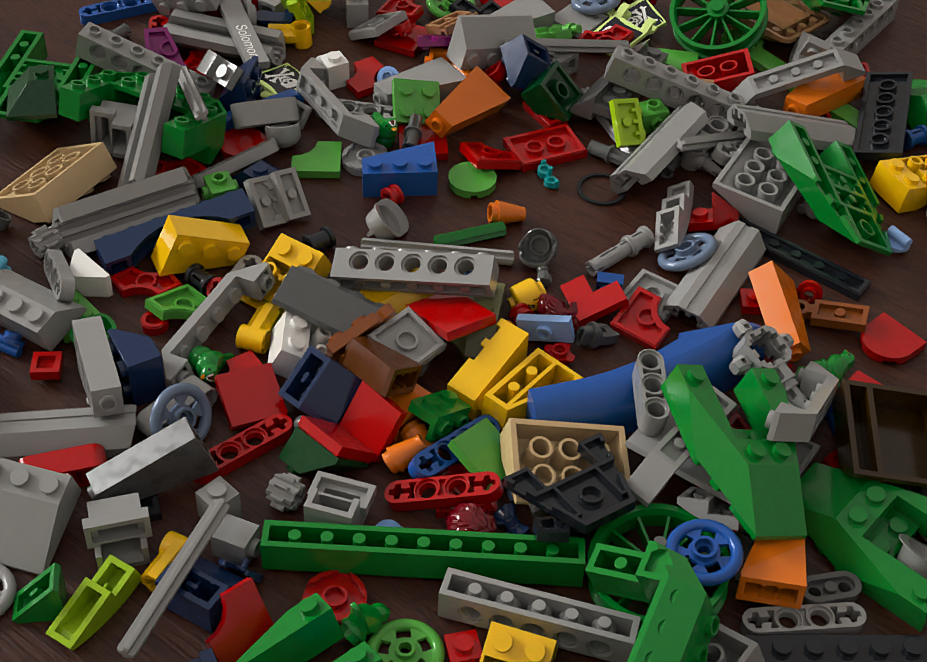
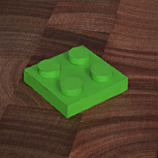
M393 78V118L397 120V124L408 125L410 116L416 113L417 115H422V125H426L424 121L440 105L439 82Z

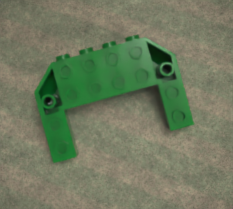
M102 70L101 73L87 75L86 78L80 80H72L71 83L60 86L58 114L78 122L88 118L90 122V108L92 105L100 106L103 100L138 106L144 78L149 73ZM178 85L169 120L163 125L161 152L180 159L190 157L209 165L224 144L227 112L220 100L212 98L208 93L200 92L209 113L207 114L208 119L206 121L202 119L197 121L181 86Z
M651 540L645 552L597 543L585 569L596 591L650 603L627 662H706L708 658L707 648L711 638L715 637L718 632L720 621L706 591L687 558Z

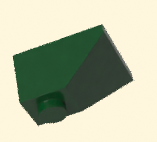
M558 60L554 61L535 77L521 94L525 103L534 113L563 122L570 119L573 114L570 112V108L584 95Z
M54 65L28 67L8 88L7 121L58 118L59 89Z
M300 427L295 428L278 457L287 464L286 468L288 471L300 477L303 474L316 476L318 471L337 473L365 469L370 464L336 457Z

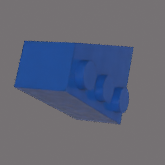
M434 141L362 158L363 197H381V189L388 188L393 183L401 188L404 196L437 195L438 169Z

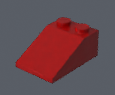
M748 48L681 64L684 73L695 75L700 79L714 80V84L729 92H732L748 76L755 75Z

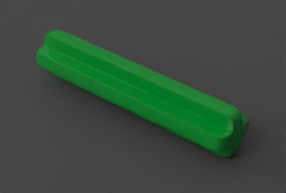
M494 222L435 235L433 237V244L461 246L505 236L507 229L504 222Z

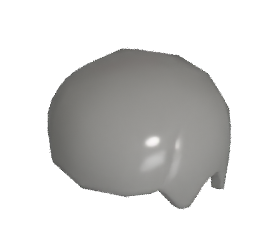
M280 123L272 126L267 124L265 126V137L267 140L275 138L279 148L291 147L301 137L300 124Z

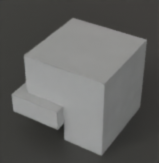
M103 100L100 106L92 105L89 110L91 143L103 142L110 155L124 159L137 105Z
M318 471L307 492V499L303 505L304 522L363 525L377 494V486Z
M138 492L87 502L89 518L82 519L87 549L94 548L98 570L110 554L132 567L151 563L147 537L153 536L148 507L141 508Z

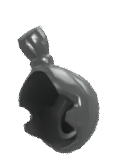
M534 228L519 242V258L526 266L537 269V282L541 281L546 288L552 283V276L549 273L548 266L558 255L559 243L555 235L550 231Z

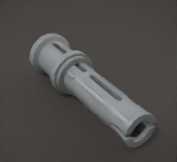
M641 226L634 234L623 236L620 243L585 263L587 273L594 277L598 274V271L602 272L625 257H635L643 248L652 247L655 244L652 231L646 226Z

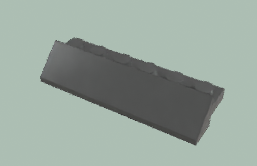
M650 39L631 48L634 52L650 56L660 63L665 64L667 62V53L662 52L658 48L648 47ZM603 74L570 108V112L589 120L596 114L611 119L609 101L626 98L639 99L641 94L605 80Z
M293 265L271 302L334 334L339 331L345 332L352 327L351 324L361 315L368 316L372 312L375 314L384 306L382 303H375L365 298L358 291H350L340 286L333 279H326L316 274L311 268L295 267ZM432 360L423 365L419 376L422 377L430 367Z

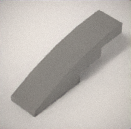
M690 180L667 187V198L662 199V209L656 212L654 245L656 253L680 247L686 235L694 195V185Z

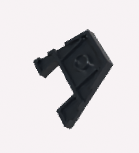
M601 433L578 443L577 452L592 466L548 487L528 467H525L504 477L503 486L505 489L583 534H587L634 510L636 499L622 472H618L614 464L615 458L612 452L607 450L605 439Z

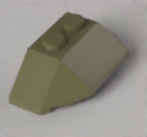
M497 283L495 298L467 297L496 314V321L498 323L502 316L507 285ZM494 324L451 342L460 351V355L464 360H468L469 357L474 360L483 349L480 345L485 338L491 340L498 331V327Z

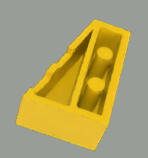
M168 215L151 254V259L159 276L185 273L194 263H200L205 269L236 265L244 257L250 242L240 224Z
M503 318L496 324L499 328L491 340L485 338L480 345L483 349L474 360L469 357L447 384V390L453 391L458 395L459 399L472 406L468 415L472 420L482 413L484 394L527 358L529 333Z
M537 348L484 394L481 416L490 415L494 417L502 431L509 418H526L528 389L583 379V377L540 348Z

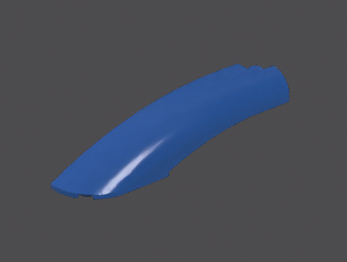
M749 322L753 327V331L761 327L758 324ZM735 323L679 333L677 340L658 350L664 359L666 379L677 364L703 365L712 387H716L722 393L737 385L745 374L734 375L729 369V365L733 360V348L741 340L737 338L732 326ZM751 345L750 348L752 350L755 349L760 355L759 360L763 361L766 356L764 354L765 349L763 347L758 348L757 345ZM636 361L587 378L528 389L525 419L624 426L625 434L636 431L638 425L632 383V372Z

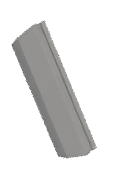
M174 9L167 24L163 26L168 28L176 46L206 52L209 49L219 55L241 59L223 18ZM253 25L270 61V65L276 67L282 65L286 58L285 38L282 31Z
M162 63L157 67L156 73H149L144 78L117 188L155 176L162 147L163 125L169 120L181 66L174 63Z
M693 102L676 108L610 176V189L616 194H620L629 190L637 180L641 185L653 181L681 151L676 147L678 144L677 140L681 137L695 136L709 121L706 111Z
M733 103L727 110V121L733 126L744 127V135L751 140L769 142L768 139L786 122L791 120L806 127L816 149L825 150L836 140L851 147L854 146L856 129L848 125L844 120Z
M180 167L53 209L52 226L59 231L63 238L64 246L60 249L72 259L74 250L78 248L85 254L96 251L94 240L105 235L114 234L130 226L148 222L156 217L165 216L202 201L186 167Z
M739 220L720 227L713 236L717 241L715 253L701 265L689 269L663 305V311L666 309L671 315L678 317L683 310L686 316L691 317L693 315L696 317V321H698L696 327L699 329L717 326L738 295L739 289L748 280V272L757 267L765 253L766 248L758 229L749 227L746 223Z
M124 404L125 413L94 418L91 407L0 413V458L18 462V460L26 456L91 443L104 446L107 458L116 457L131 447L136 425V404Z

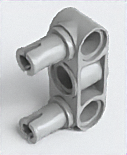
M715 115L708 119L709 121L695 136L731 132L732 130L728 127L729 124L725 118ZM715 148L687 151L681 155V166L688 171H701L703 169L718 177L723 170L712 161L711 153Z

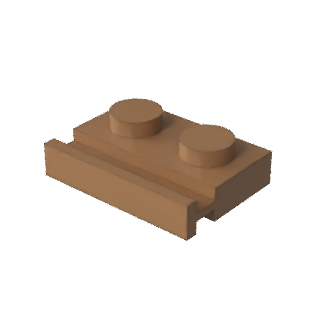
M452 12L426 24L427 34L448 36L454 31L458 15H478V12Z

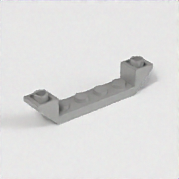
M833 48L748 76L732 92L745 98L744 105L755 106V100L823 77L839 73L844 82L865 75L866 71L857 54Z
M311 57L301 67L296 90L338 136L363 146L374 148L380 126L369 115L351 114L323 84L325 68L316 58Z
M263 262L227 273L161 351L169 386L180 383L190 375H194L188 361L191 350L207 340L208 336L223 321L224 317L239 302L243 295L261 301L267 292L272 289L276 281L269 263Z
M810 361L805 369L801 368L796 380L800 385L799 390L809 400H806L803 409L781 402L775 411L770 410L765 422V427L769 428L767 440L809 442L831 407L839 379L813 361Z
M713 386L727 419H729L740 406ZM677 424L650 451L627 481L634 497L646 507L664 490L671 477L690 458Z

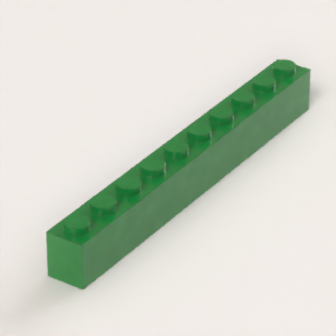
M265 520L260 544L262 569L310 572L339 570V573L345 574L350 572L362 575L444 579L447 568L450 567L508 583L582 587L585 570V538L570 537L569 543L536 542L534 535Z

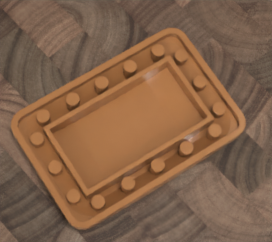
M767 0L768 23L761 38L778 43H793L798 40L802 31L811 34L828 25L830 17L821 11L817 12L809 9L801 0ZM757 2L740 10L760 11V3ZM736 19L751 29L757 21L753 19Z

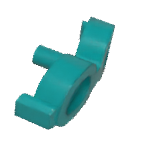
M543 159L537 169L538 177L544 179L543 185L546 188H559L560 181L555 176H552L553 167L546 163V159Z

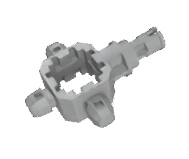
M744 319L737 321L732 328L737 338L741 340L732 351L733 360L729 365L731 372L734 375H746L751 367L775 369L787 392L788 401L795 407L803 409L808 399L797 388L799 385L795 379L797 375L787 366L791 359L792 350L790 348L794 343V339L787 333L779 335L775 328L767 325L753 331V327L748 321ZM751 345H757L758 348L763 347L765 349L764 354L768 359L772 358L773 362L766 363L765 360L760 361V355L755 349L752 350L750 348Z

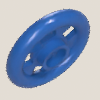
M694 519L677 526L667 539V548L689 558L696 565L693 567V570L702 586L719 585L730 580L739 571L743 562V547L738 536L729 527L714 520ZM701 532L716 534L715 540L709 536H701ZM684 537L692 540L688 549L679 545ZM720 547H729L730 556L721 557ZM700 552H706V553H708V554H707V555H704V554H700ZM718 564L720 570L712 573L707 572L705 567Z

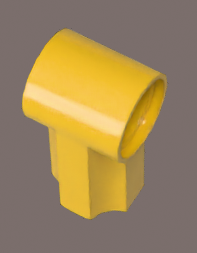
M296 20L292 24H268L267 28L282 31L285 44H293L297 49H307L313 44L311 25L307 20Z
M270 303L259 306L249 323L242 324L239 327L235 340L236 347L265 354L270 345L272 329L281 318V311L277 310Z
M170 531L165 535L159 547V554L141 575L142 584L150 592L153 593L156 588L155 580L175 559L188 537L175 531Z

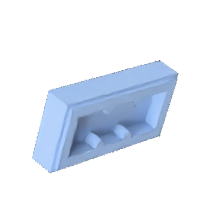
M518 314L516 318L517 327L529 333L528 341L574 342L575 332L571 316Z

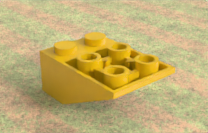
M927 155L879 161L869 183L897 213L916 211L927 205Z
M281 233L263 262L270 264L276 283L261 301L245 295L240 298V301L255 309L265 303L273 304L271 303L292 265L295 267L311 268L316 274L327 278L332 269V264L324 253ZM273 304L277 310L281 311L282 316L286 310Z
M491 621L479 662H554L559 645L557 640Z

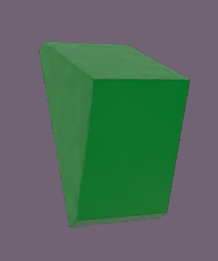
M57 563L52 564L16 593L12 622L21 624L54 621L67 604V589L61 565Z

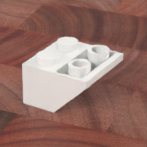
M286 310L272 329L268 363H271L275 374L288 378L310 345L327 354L326 344L329 343L328 340L334 333Z

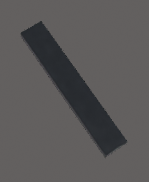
M739 217V221L760 231L766 248L765 256L857 302L870 288V280Z

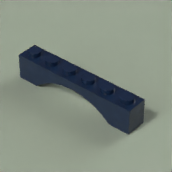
M243 188L210 200H204L196 205L179 209L165 216L156 217L148 222L130 226L114 234L105 235L94 240V244L103 269L112 276L132 266L136 268L140 261L154 249L168 215L240 224L244 231L256 226L255 210Z

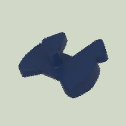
M513 503L502 505L494 513L493 516L498 523V527H506L507 532L505 533L530 534L529 527L521 524L516 516L517 508Z
M220 558L218 561L221 567L240 571L258 584L262 583L265 576L247 568L250 559L244 558L241 565L228 559Z

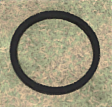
M607 173L585 175L577 184L579 196L586 202L598 206H610L619 203L624 199L626 191L622 192L621 196L617 199L607 202L590 199L582 192L581 185L584 181L593 177L610 179L611 174Z

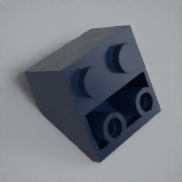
M524 34L500 46L502 52L501 60L507 71V82L510 87L520 92H523L535 77L551 65L547 48Z
M258 56L251 57L239 67L244 71L232 91L225 87L221 93L219 100L226 112L231 111V104L262 99L260 96L261 92H263V86H260L262 67L259 66Z
M114 328L107 330L109 345L124 398L129 397L132 404H136V407L156 400L161 392L166 389L162 357L151 337Z
M310 345L278 394L312 418L340 424L362 379L325 352Z
M199 556L167 609L213 633L218 627L222 615L223 606L219 594L244 579ZM170 565L155 580L156 587L162 579V577L164 576V574L166 573V571L168 570V568L170 567Z

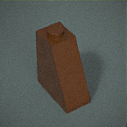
M368 336L352 338L346 346V356L343 362L345 367L384 397L414 391L423 367L422 364Z

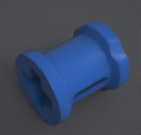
M917 125L912 130L906 129L904 150H910L918 144H927V127L925 125Z

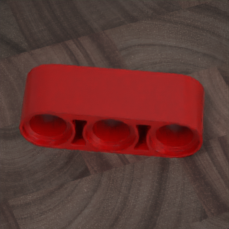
M97 443L30 455L18 460L20 463L70 475L79 487L89 486L90 482L86 473L108 461L104 446Z

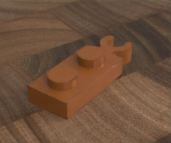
M799 299L803 320L811 319L810 325L864 333L866 331L870 306L815 299L814 304H809L807 301Z
M387 303L375 314L372 312L368 316L361 315L352 322L351 328L345 332L339 331L329 338V343L326 344L327 354L335 360L339 359L345 354L346 346L352 338L370 334L393 318L396 312L390 303Z

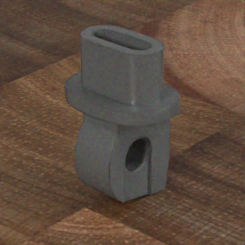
M590 321L586 326L579 327L575 343L577 346L584 345L588 349H595L601 345L615 344L619 334L609 325Z

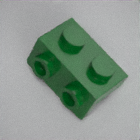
M442 390L412 399L408 411L430 424L425 439L431 443L446 437L468 424V415L472 406L459 399L458 395L453 391Z

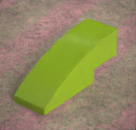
M110 554L92 580L85 577L45 634L74 651L117 612L141 582V574L132 566Z

